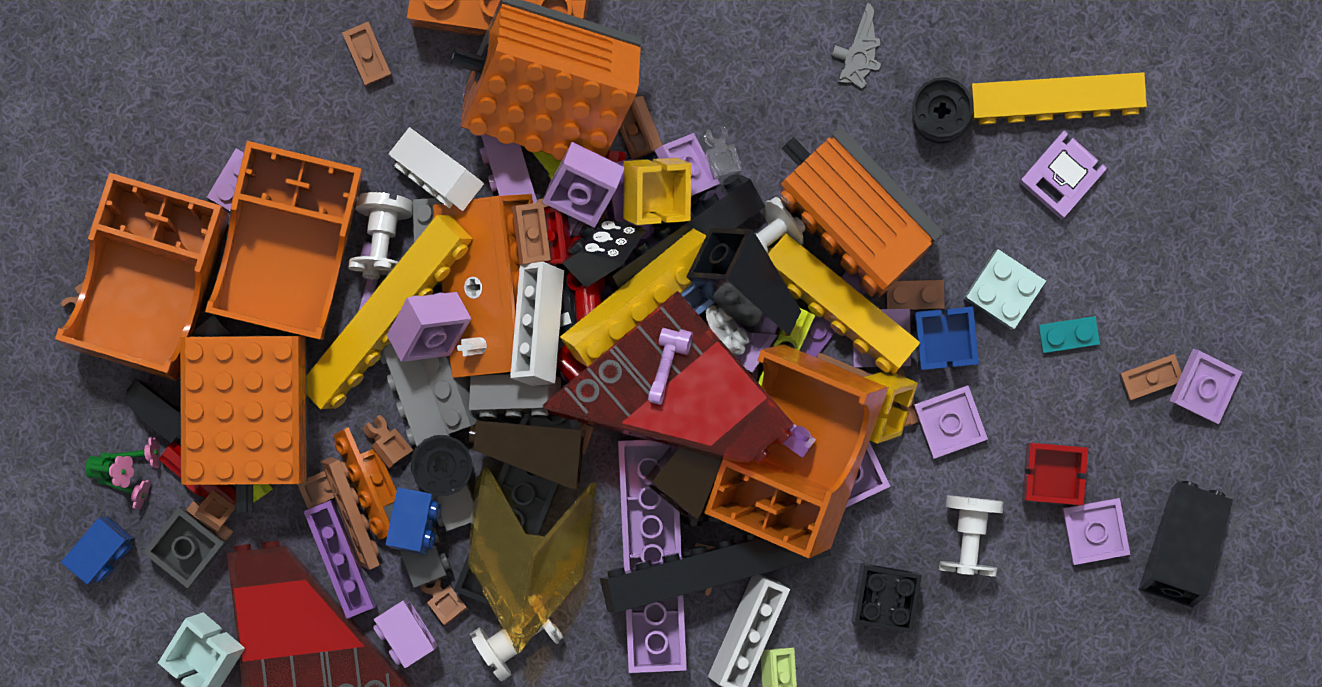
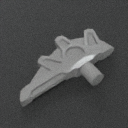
M869 3L866 4L852 46L847 50L835 45L831 54L833 57L844 60V69L840 73L838 82L853 83L860 89L867 84L864 77L870 70H879L881 63L874 60L875 47L880 46V39L875 38L873 24L874 9Z

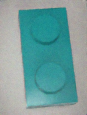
M1096 316L1038 325L1042 353L1100 344Z

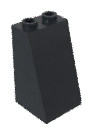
M710 228L686 277L746 331L790 336L801 310L756 233L751 229Z
M1178 481L1171 489L1138 590L1191 608L1203 600L1208 594L1233 499L1225 497L1226 495L1223 492L1217 490L1206 491L1200 489L1196 483L1190 481Z

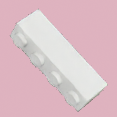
M410 127L389 152V155L397 161L394 166L448 208H451L454 204L463 211L484 185L481 180Z
M545 262L520 264L510 378L530 386L555 384L564 270Z
M761 574L751 577L708 677L722 687H748L790 591L788 587Z

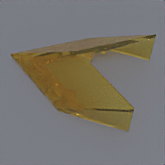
M483 467L475 482L468 566L472 573H475L485 597L504 630L506 629L516 653L519 654L583 578L597 483L591 482L545 537L525 534L489 468Z

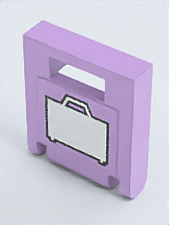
M1065 130L1019 181L1022 186L1061 220L1107 169L1102 164L1095 171L1093 166L1098 162V159L1074 138L1067 144L1062 142L1068 135ZM1041 178L1063 196L1057 203L1036 186Z

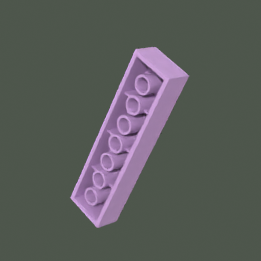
M675 440L618 441L625 571L635 569V563L652 560V564L663 562L662 556L679 553L681 557L679 511L642 482ZM683 595L626 610L629 673L687 670Z

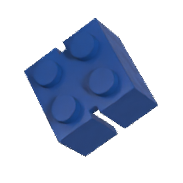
M973 307L944 310L945 316H942V310L913 313L915 339L920 342L916 348L918 370L946 368L948 361L950 367L979 364Z
M397 487L386 545L396 550L427 555L428 549L432 550L435 542L436 533L432 532L433 522L439 520L441 513V504H438V498L430 493Z
M109 516L99 517L61 563L87 585L95 582L99 583L101 580L105 581L115 569L111 566L114 561L125 558L133 548L130 543L134 537Z

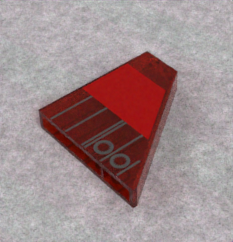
M678 291L543 404L544 410L551 415L747 466L752 462H755L757 465L769 456L770 452L768 449L777 442L780 446L793 435L790 430L793 428L794 423ZM666 328L678 332L682 329L693 332L692 344L688 355L674 354L662 404L651 403L648 397L655 381L664 346L659 345L662 329Z
M277 540L262 542L263 548L251 549V544L234 546V551L227 553L237 641L245 647L239 657L243 687H412L351 617L346 618L342 606L288 545L280 546V541Z

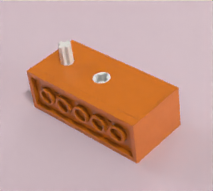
M532 194L472 199L463 211L454 204L451 208H448L443 203L433 205V219L436 215H450L473 238L467 246V253L452 264L449 275L441 281L443 293L457 292L471 317L469 324L450 355L452 378L511 372L520 268L512 206L532 204Z

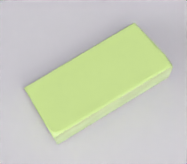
M794 648L763 650L761 655L763 687H797Z

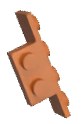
M349 427L333 434L335 439L334 445L346 464L349 472L348 478L356 487L359 503L365 508L369 517V527L378 540L387 537L390 526L383 507L395 501L397 491L385 463L375 450L371 449L360 454Z

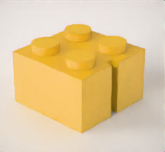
M677 157L653 159V162L648 159L623 161V167H625L623 171V219L636 225L661 223V220L666 223L691 221V163Z
M883 371L866 376L865 378L889 387L870 441L878 444L901 436L909 412L892 405V403L895 401L910 407L918 382L897 373L893 375L890 371L888 373Z

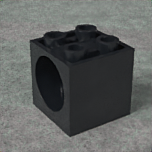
M861 563L852 621L858 624L912 633L922 575L913 571Z

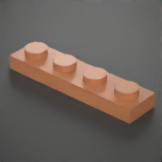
M333 457L320 461L360 565L369 570L379 566L380 564L377 559L379 550L373 540L370 541L368 536L369 524L363 514L360 515L358 510L359 498L356 491L350 488L346 479L349 477L346 465L343 461L340 462V460Z

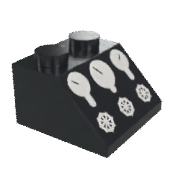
M607 218L600 220L595 228L587 224L579 232L581 238L575 240L568 247L567 251L569 254L562 263L587 288L623 265L646 231L640 226Z

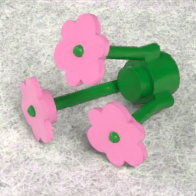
M150 437L148 440L149 444L145 445L144 450L102 452L100 457L90 456L86 462V476L97 479L98 484L108 485L131 494V500L134 501L132 508L141 510L147 499L151 481H142L134 489L128 487L130 478L134 475L132 458L145 456L146 460L150 461L151 467L159 468L160 461L158 459L161 455L158 438Z

